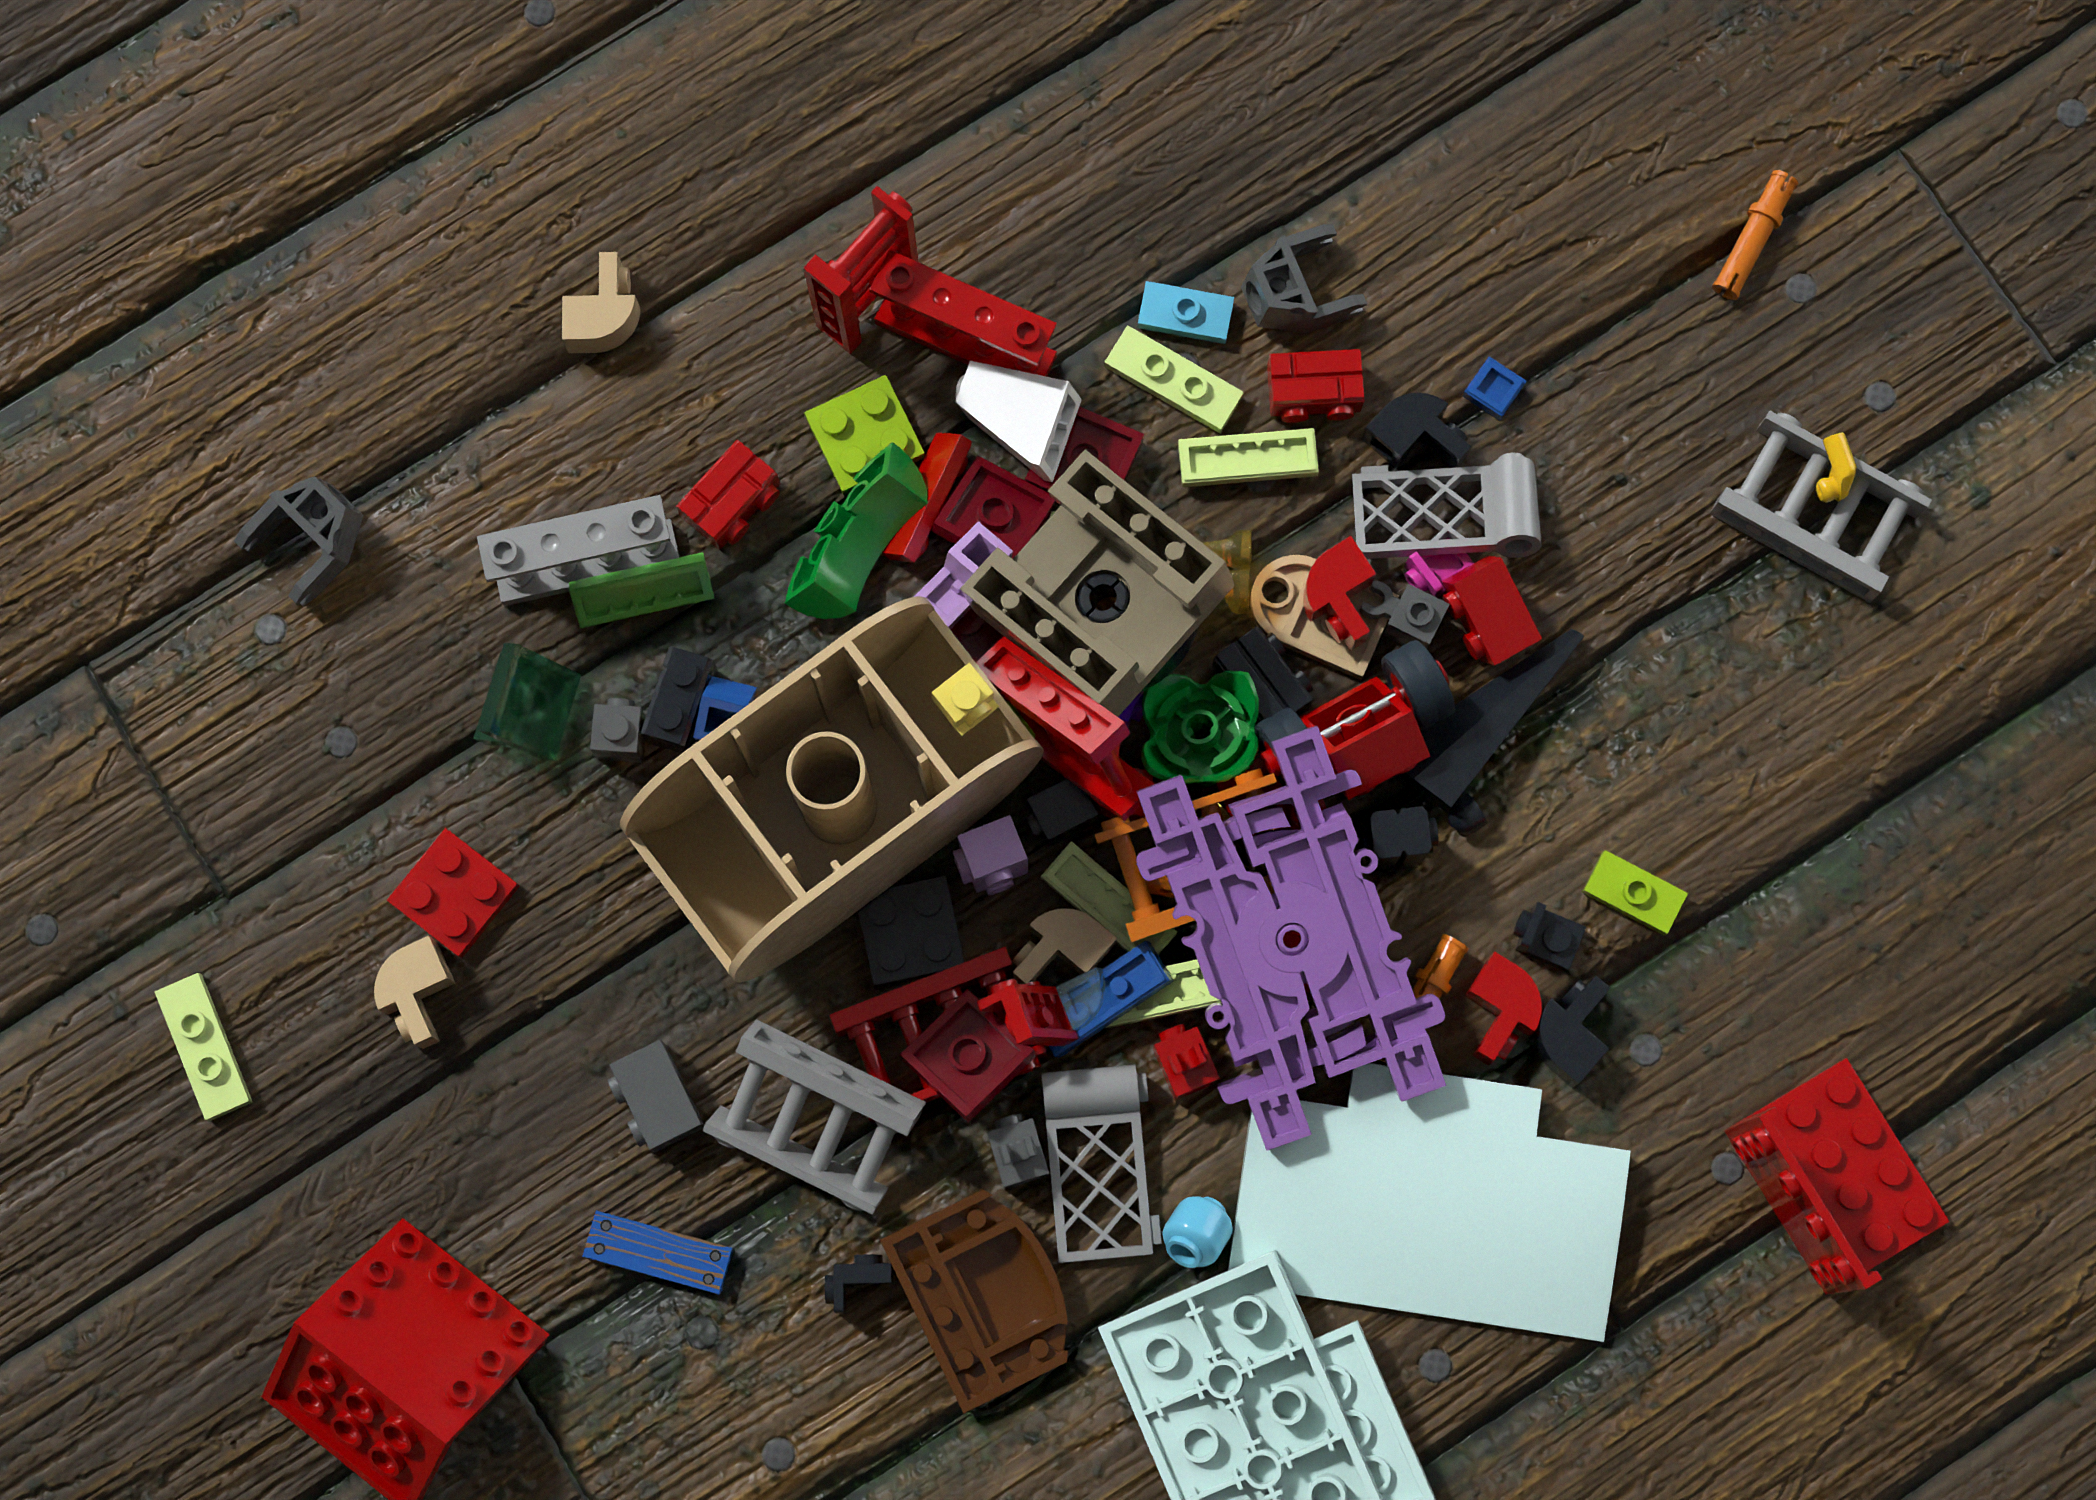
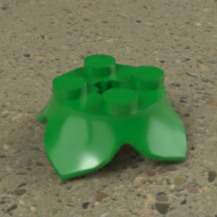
M1224 671L1215 674L1206 684H1198L1185 675L1169 674L1156 685L1144 690L1142 712L1150 731V739L1142 746L1141 758L1143 766L1149 775L1162 781L1182 775L1185 784L1196 783L1201 787H1211L1216 783L1225 782L1241 775L1254 763L1259 750V740L1255 735V725L1259 714V698L1254 682L1248 672ZM1200 729L1205 733L1211 729V734L1204 739H1196L1195 733Z

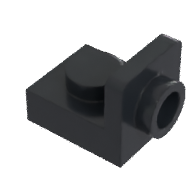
M1537 902L1530 912L1523 909L1512 935L1519 937L1515 950L1567 972L1571 967L1586 926L1545 910L1547 905Z

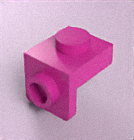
M1414 552L1405 563L1404 567L1407 572L1404 575L1408 584L1439 598L1446 593L1441 581L1472 565L1474 562L1467 553L1420 556L1417 552Z

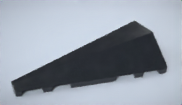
M1573 629L1568 630L1455 704V712L1437 721L1426 729L1420 730L1430 757L1418 762L1412 770L1396 774L1392 777L1406 788L1413 787L1445 813H1448L1578 646L1584 635Z

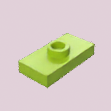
M1606 850L1600 855L1582 891L1583 894L1664 936L1668 934L1688 895L1687 892Z

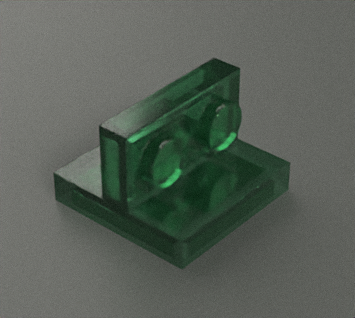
M504 643L473 739L486 745L517 748L542 760L555 761L581 674L519 644Z

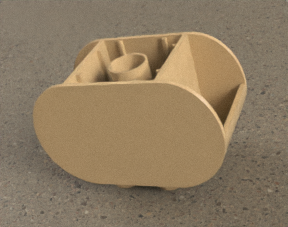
M916 596L894 603L853 627L675 758L656 774L633 798L621 817L620 827L733 980L741 983L769 972L817 942L955 839L957 835H960L975 824L1027 777L1041 759L1044 750L941 619L929 600L922 596ZM970 662L994 692L993 699L999 705V708L961 737L932 701V691Z

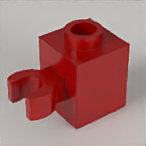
M1180 1024L1158 1034L1161 1042L1154 1044L1153 1051L1174 1101L1218 1083L1219 1075L1198 1027L1187 1030L1184 1024Z

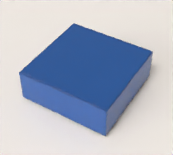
M1489 356L1464 391L1462 397L1500 421L1525 386L1526 380Z

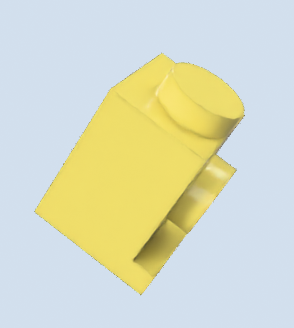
M970 662L932 691V701L961 737L999 708V705L993 699L994 692Z

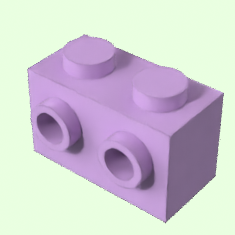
M1010 815L957 835L959 849L953 851L954 861L963 884L972 882L976 893L984 890L987 891L988 895L1003 892L1014 886L1012 879L1028 873V858Z

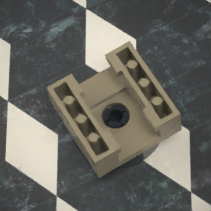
M1085 449L1048 490L1050 497L1061 505L1013 559L997 547L964 583L960 590L973 611L1000 634L1118 717L1140 692L1156 685L1178 667L1190 650L1199 625L1235 585L1226 561ZM1106 597L1117 598L1114 604L1117 611L1113 607L1104 611L1097 610L1096 607Z

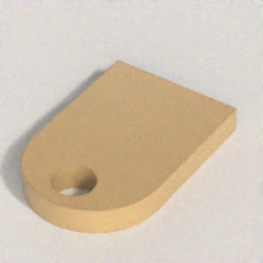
M1288 555L1278 558L1265 566L1257 576L1250 596V609L1256 626L1261 629L1264 635L1272 632L1279 639L1283 647L1362 680L1388 619L1384 617L1379 619L1367 618L1359 609L1363 602L1369 603L1374 607L1383 604L1382 597L1370 591L1371 586L1349 598L1370 630L1366 642L1350 651L1344 641L1338 643L1329 632L1325 624V619L1329 618L1326 613L1312 622L1309 621L1306 615L1303 593L1309 571L1317 559L1304 555ZM1271 581L1281 582L1288 590V597L1281 603H1271L1263 596L1262 588ZM1393 593V596L1398 598L1399 595Z

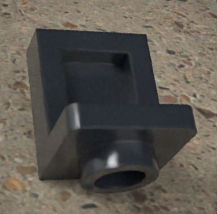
M880 1254L854 1255V1264H834V1275H825V1303L834 1304V1313L846 1314V1285L893 1284L892 1264L883 1263V1255Z

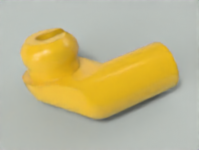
M1843 432L1831 435L1823 440L1832 467L1829 478H1821L1817 482L1816 491L1819 499L1826 503L1834 499L1839 502L1848 496L1857 470L1854 457Z

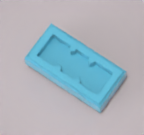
M1146 281L1137 328L1226 344L1234 297Z

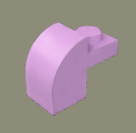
M978 521L948 551L944 567L914 597L922 596L927 598L951 630L972 609L960 588L997 547L1009 557H1012L1013 550Z

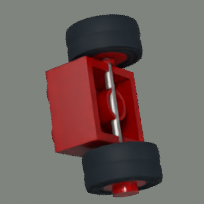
M1410 641L1399 649L1386 654L1381 660L1383 672L1390 689L1376 676L1301 717L1291 708H1286L1274 716L1259 722L1255 726V730L1263 750L1260 756L1269 774L1274 773L1282 786L1287 787L1271 742L1314 726L1319 728L1334 773L1338 774L1346 770H1354L1361 779L1362 785L1342 791L1348 800L1371 792L1376 785L1396 774L1412 770L1418 762L1430 757L1420 730L1434 725L1437 721L1443 720L1455 712L1453 696L1448 686L1450 684L1449 678L1440 662L1434 660L1429 651L1419 641Z

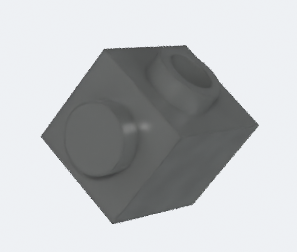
M623 698L607 699V705L594 704L590 750L597 760L643 763L645 740L640 732L646 715L641 707H635V701Z

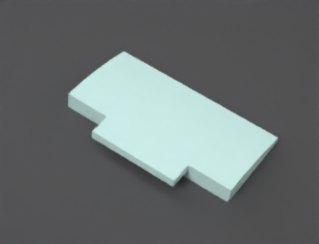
M1369 1063L1352 1069L1347 1107L1299 1100L1312 1135L1268 1151L1265 1149L1252 1110L1250 1109L1228 1270L1276 1250L1295 1295L1604 1342L1631 1151L1537 1137L1542 1089L1442 1074L1446 1086L1401 1102L1388 1067Z
M1276 1250L1098 1327L1171 1500H1436L1359 1321L1356 1320L1314 1338Z

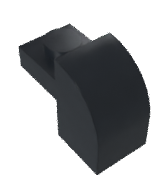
M1409 393L1389 402L1368 424L1362 438L1366 444L1396 469L1419 443L1449 468L1459 467L1466 459L1471 445L1466 442L1468 440L1467 436L1459 427L1451 422L1444 424L1441 421L1448 403L1439 397L1427 393Z
M1597 976L1587 984L1583 983L1580 979L1574 984L1561 1000L1567 1005L1565 1010L1552 998L1547 1001L1542 1007L1541 1018L1534 1032L1535 1046L1542 1061L1571 1088L1578 1085L1609 1050L1603 1042L1581 1024L1585 1017L1611 989Z

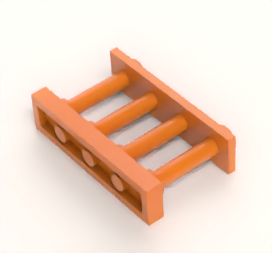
M1261 768L1234 777L1237 786L1192 801L1194 810H1201L1203 817L1219 813L1223 822L1224 819L1218 803L1245 794L1246 799L1264 794V787L1277 782L1275 775L1272 773L1263 776ZM1119 817L1102 822L1103 832L1095 834L1097 844L1109 840L1112 841L1135 911L1131 912L1134 921L1125 924L1131 942L1195 921L1194 918L1187 915L1174 919L1172 916L1174 908L1161 912L1158 903L1153 904L1145 879L1138 870L1136 864L1137 856L1129 835L1149 827L1146 817L1132 822L1129 821V818L1123 821ZM1277 828L1264 830L1258 832V834L1266 831L1277 830ZM1268 875L1264 876L1263 879L1270 894H1273L1274 890Z

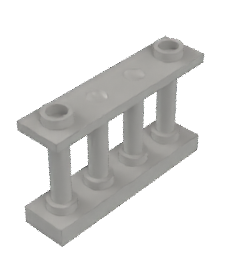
M1769 411L1756 430L1769 439L1742 487L1735 490L1726 487L1709 514L1870 603L1881 593L1889 576L1880 572L1878 563L1904 516L1908 514L1917 519L1928 508L1932 499L1923 495L1922 489L1916 484L1903 479L1897 481L1854 457L1857 470L1848 496L1838 502L1821 534H1811L1799 527L1797 519L1824 470L1831 471L1832 466L1825 450L1823 439L1801 428L1802 424L1796 418L1785 413L1776 414ZM1786 447L1809 461L1781 511L1773 513L1759 505V500L1756 497ZM1868 492L1890 505L1862 556L1853 557L1840 550V545L1837 542L1864 493Z
M660 495L477 536L485 579L487 583L497 581L503 606L570 592L569 582L680 557L671 519L666 520Z
M756 1019L743 1034L736 1049V1053L746 1057L750 1063L731 1109L729 1110L720 1105L706 1122L703 1131L714 1136L720 1144L726 1147L738 1148L840 1198L846 1206L854 1210H864L873 1214L888 1190V1187L874 1181L893 1136L898 1132L906 1136L909 1134L920 1118L926 1102ZM767 1070H773L789 1078L792 1083L773 1130L747 1118ZM813 1090L832 1099L835 1104L815 1151L789 1139L807 1096ZM855 1111L875 1120L877 1128L857 1172L832 1160L852 1112Z

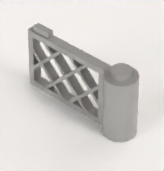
M1520 453L1503 454L1498 460L1488 466L1389 472L1388 465L1361 467L1360 474H1352L1356 544L1366 559L1408 557L1414 552H1417L1420 556L1491 551H1497L1500 555L1510 558H1520L1535 554L1541 548L1535 465L1532 460ZM1480 481L1481 492L1470 503L1452 491L1461 482ZM1427 484L1437 493L1422 506L1407 494L1415 485ZM1382 487L1391 496L1381 506L1376 508L1363 498L1362 488ZM1444 498L1461 509L1448 524L1431 512ZM1398 501H1401L1415 512L1402 527L1385 515ZM1481 504L1483 507V513L1477 509ZM1364 512L1370 515L1365 521ZM1470 516L1484 527L1485 537L1465 538L1456 529ZM1423 519L1440 531L1432 540L1419 541L1410 532ZM1377 522L1394 534L1386 543L1365 544V534Z
M1135 1064L1042 1073L1059 1263L1153 1254L1152 1244H1162L1159 1215L1149 1214L1139 1103L1148 1101L1146 1073L1137 1074ZM1131 1122L1133 1142L1119 1157L1101 1142L1099 1138L1111 1124ZM1103 1125L1095 1136L1083 1126ZM1077 1127L1091 1141L1076 1159L1072 1161L1058 1149L1056 1129ZM1095 1143L1117 1161L1099 1183L1078 1166L1079 1162ZM1133 1150L1135 1169L1125 1162V1159ZM1059 1157L1070 1165L1061 1177ZM1121 1165L1132 1173L1137 1181V1190L1125 1204L1103 1187ZM1073 1170H1076L1095 1186L1078 1209L1062 1196L1061 1184ZM1099 1191L1121 1208L1104 1230L1082 1213ZM1137 1198L1140 1217L1129 1209ZM1063 1204L1074 1213L1066 1223L1064 1221ZM1125 1212L1141 1225L1142 1245L1122 1247L1108 1235ZM1078 1217L1100 1234L1087 1250L1067 1252L1066 1231ZM1103 1239H1106L1114 1246L1112 1248L1096 1249Z

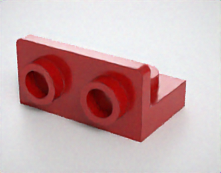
M1011 979L990 988L991 995L977 1001L981 1012L1006 1013V1027L1009 1033L1016 1039L1017 1044L1065 1046L1079 1039L1060 987L1042 986L1039 981L1018 984L1016 979Z

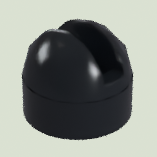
M1468 793L1459 798L1448 812L1449 824L1462 834L1474 833L1488 824L1481 809Z

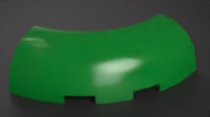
M892 442L881 450L855 475L853 479L858 484L851 490L845 502L840 505L834 501L814 530L820 538L811 550L809 559L805 556L800 557L788 587L785 604L806 616L821 619L842 618L856 612L863 586L880 554L900 528L914 514L928 504L927 488L921 472L913 460L895 443Z

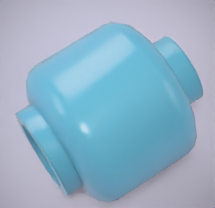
M1195 1196L1187 1197L1178 1204L1166 1222L1162 1235L1167 1253L1176 1263L1187 1268L1205 1267L1217 1260L1231 1237L1233 1227L1231 1219L1219 1201L1211 1197Z

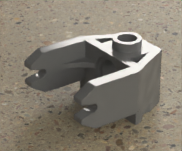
M1333 224L1320 225L1289 236H1280L1276 243L1252 265L1241 285V289L1258 327L1309 333L1346 321L1363 312L1362 307L1367 306L1364 294L1350 295L1316 307L1295 259L1333 242L1332 237L1337 235Z
M315 476L295 483L286 490L272 492L269 495L271 498L240 529L234 540L241 549L245 548L250 552L263 543L284 519L291 517L323 549L322 556L294 585L289 594V597L296 604L300 603L302 606L316 598L349 563L364 516L333 484Z

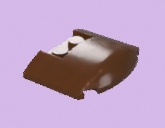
M981 1189L880 1239L963 1414L1066 1363L1068 1350H1064L1066 1325H1068L1067 1312L1060 1284L1052 1264L1043 1247L1024 1221L1013 1210L1011 1211L1007 1206L991 1198L990 1196L993 1194L985 1189Z

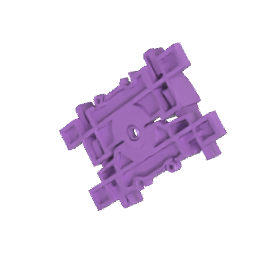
M1318 726L1271 742L1287 787L1284 786L1262 795L1229 804L1228 806L1233 817L1223 822L1219 813H1214L1200 819L1197 818L1182 775L1136 791L1156 847L1142 851L1137 855L1136 864L1142 877L1148 881L1166 876L1177 903L1172 913L1173 918L1178 919L1181 916L1187 915L1196 921L1195 932L1189 937H1183L1181 941L1184 945L1194 950L1209 994L1221 1000V1003H1213L1208 1006L1205 1012L1206 1020L1211 1027L1216 1029L1224 1028L1229 1023L1230 1026L1226 1032L1225 1041L1235 1067L1257 1060L1260 1066L1259 1069L1217 1084V1088L1223 1101L1227 1104L1248 1099L1266 1151L1312 1135L1296 1090L1316 1083L1312 1070L1313 1066L1322 1065L1323 1070L1330 1078L1385 1058L1401 1102L1446 1086L1429 1035L1425 1030L1443 1022L1445 1012L1441 1001L1434 994H1426L1415 998L1406 974L1411 961L1406 957L1400 961H1392L1388 958V945L1394 940H1400L1402 935L1390 929L1374 883L1362 876V873H1371L1377 868L1378 858L1374 852L1366 848L1359 849L1354 853L1353 850L1358 842V837L1352 820L1342 803L1321 810L1318 800L1362 785L1358 773L1354 770H1346L1338 774L1334 773ZM1278 804H1292L1301 829H1279L1252 835L1268 829L1291 827L1282 808ZM1243 838L1241 840L1249 863L1253 867L1261 864L1265 865L1274 890L1273 894H1270L1260 873L1245 870L1232 841ZM1369 856V864L1362 866L1360 863L1361 858ZM1289 930H1295L1301 936L1300 943L1294 948H1289L1283 943V936ZM1306 983L1316 1008H1309L1304 988ZM1216 1011H1220L1223 1013V1016L1220 1020H1214L1212 1018L1213 1014ZM1368 1015L1373 1032L1365 1038L1362 1024L1357 1021L1342 1032L1334 1034L1353 1023L1356 1019ZM1303 1017H1305L1314 1039L1307 1043L1305 1042L1300 1022Z

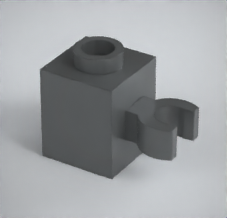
M1373 581L1370 591L1379 594L1382 597L1383 604L1374 607L1369 603L1363 602L1359 611L1370 619L1384 617L1390 620L1383 637L1402 646L1410 641L1417 640L1427 649L1450 604L1410 584L1407 585L1401 599L1393 596L1392 590L1388 585L1380 581Z
M1016 1114L995 1121L996 1130L989 1131L987 1134L1004 1190L1048 1177L1049 1171L1033 1118L1023 1121L1022 1115Z

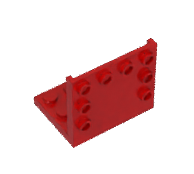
M1847 1058L1837 1062L1724 1130L1736 1154L1746 1165L1808 1265L1814 1280L1822 1288L1825 1295L1865 1290L1882 1280V1277L1878 1271H1867L1950 1222Z
M402 1218L294 1321L261 1397L388 1500H422L453 1440L542 1348L550 1334Z

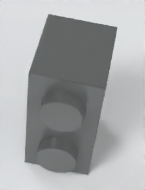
M661 1039L609 1064L614 1076L607 1079L608 1084L618 1104L621 1105L627 1102L634 1116V1119L627 1123L639 1147L647 1144L649 1150L656 1153L704 1128L705 1125L666 1044Z

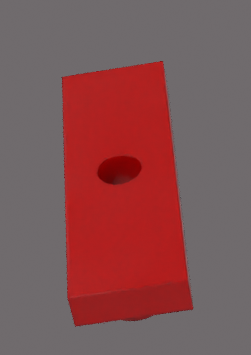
M935 434L919 467L927 488L928 504L921 508L900 528L882 551V555L890 560L915 563L917 558L926 551L930 541L928 535L933 527V523L949 500L948 494L955 479L963 473L968 464L967 454L972 446L971 440L962 434Z

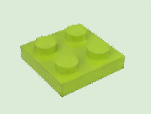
M886 375L804 412L805 418L843 496L849 494L858 484L853 479L855 475L892 442L899 446L914 463L925 457L921 444Z

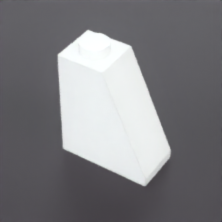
M970 361L965 375L961 376L957 383L955 402L966 416L1043 480L1053 482L1082 399L1069 381Z

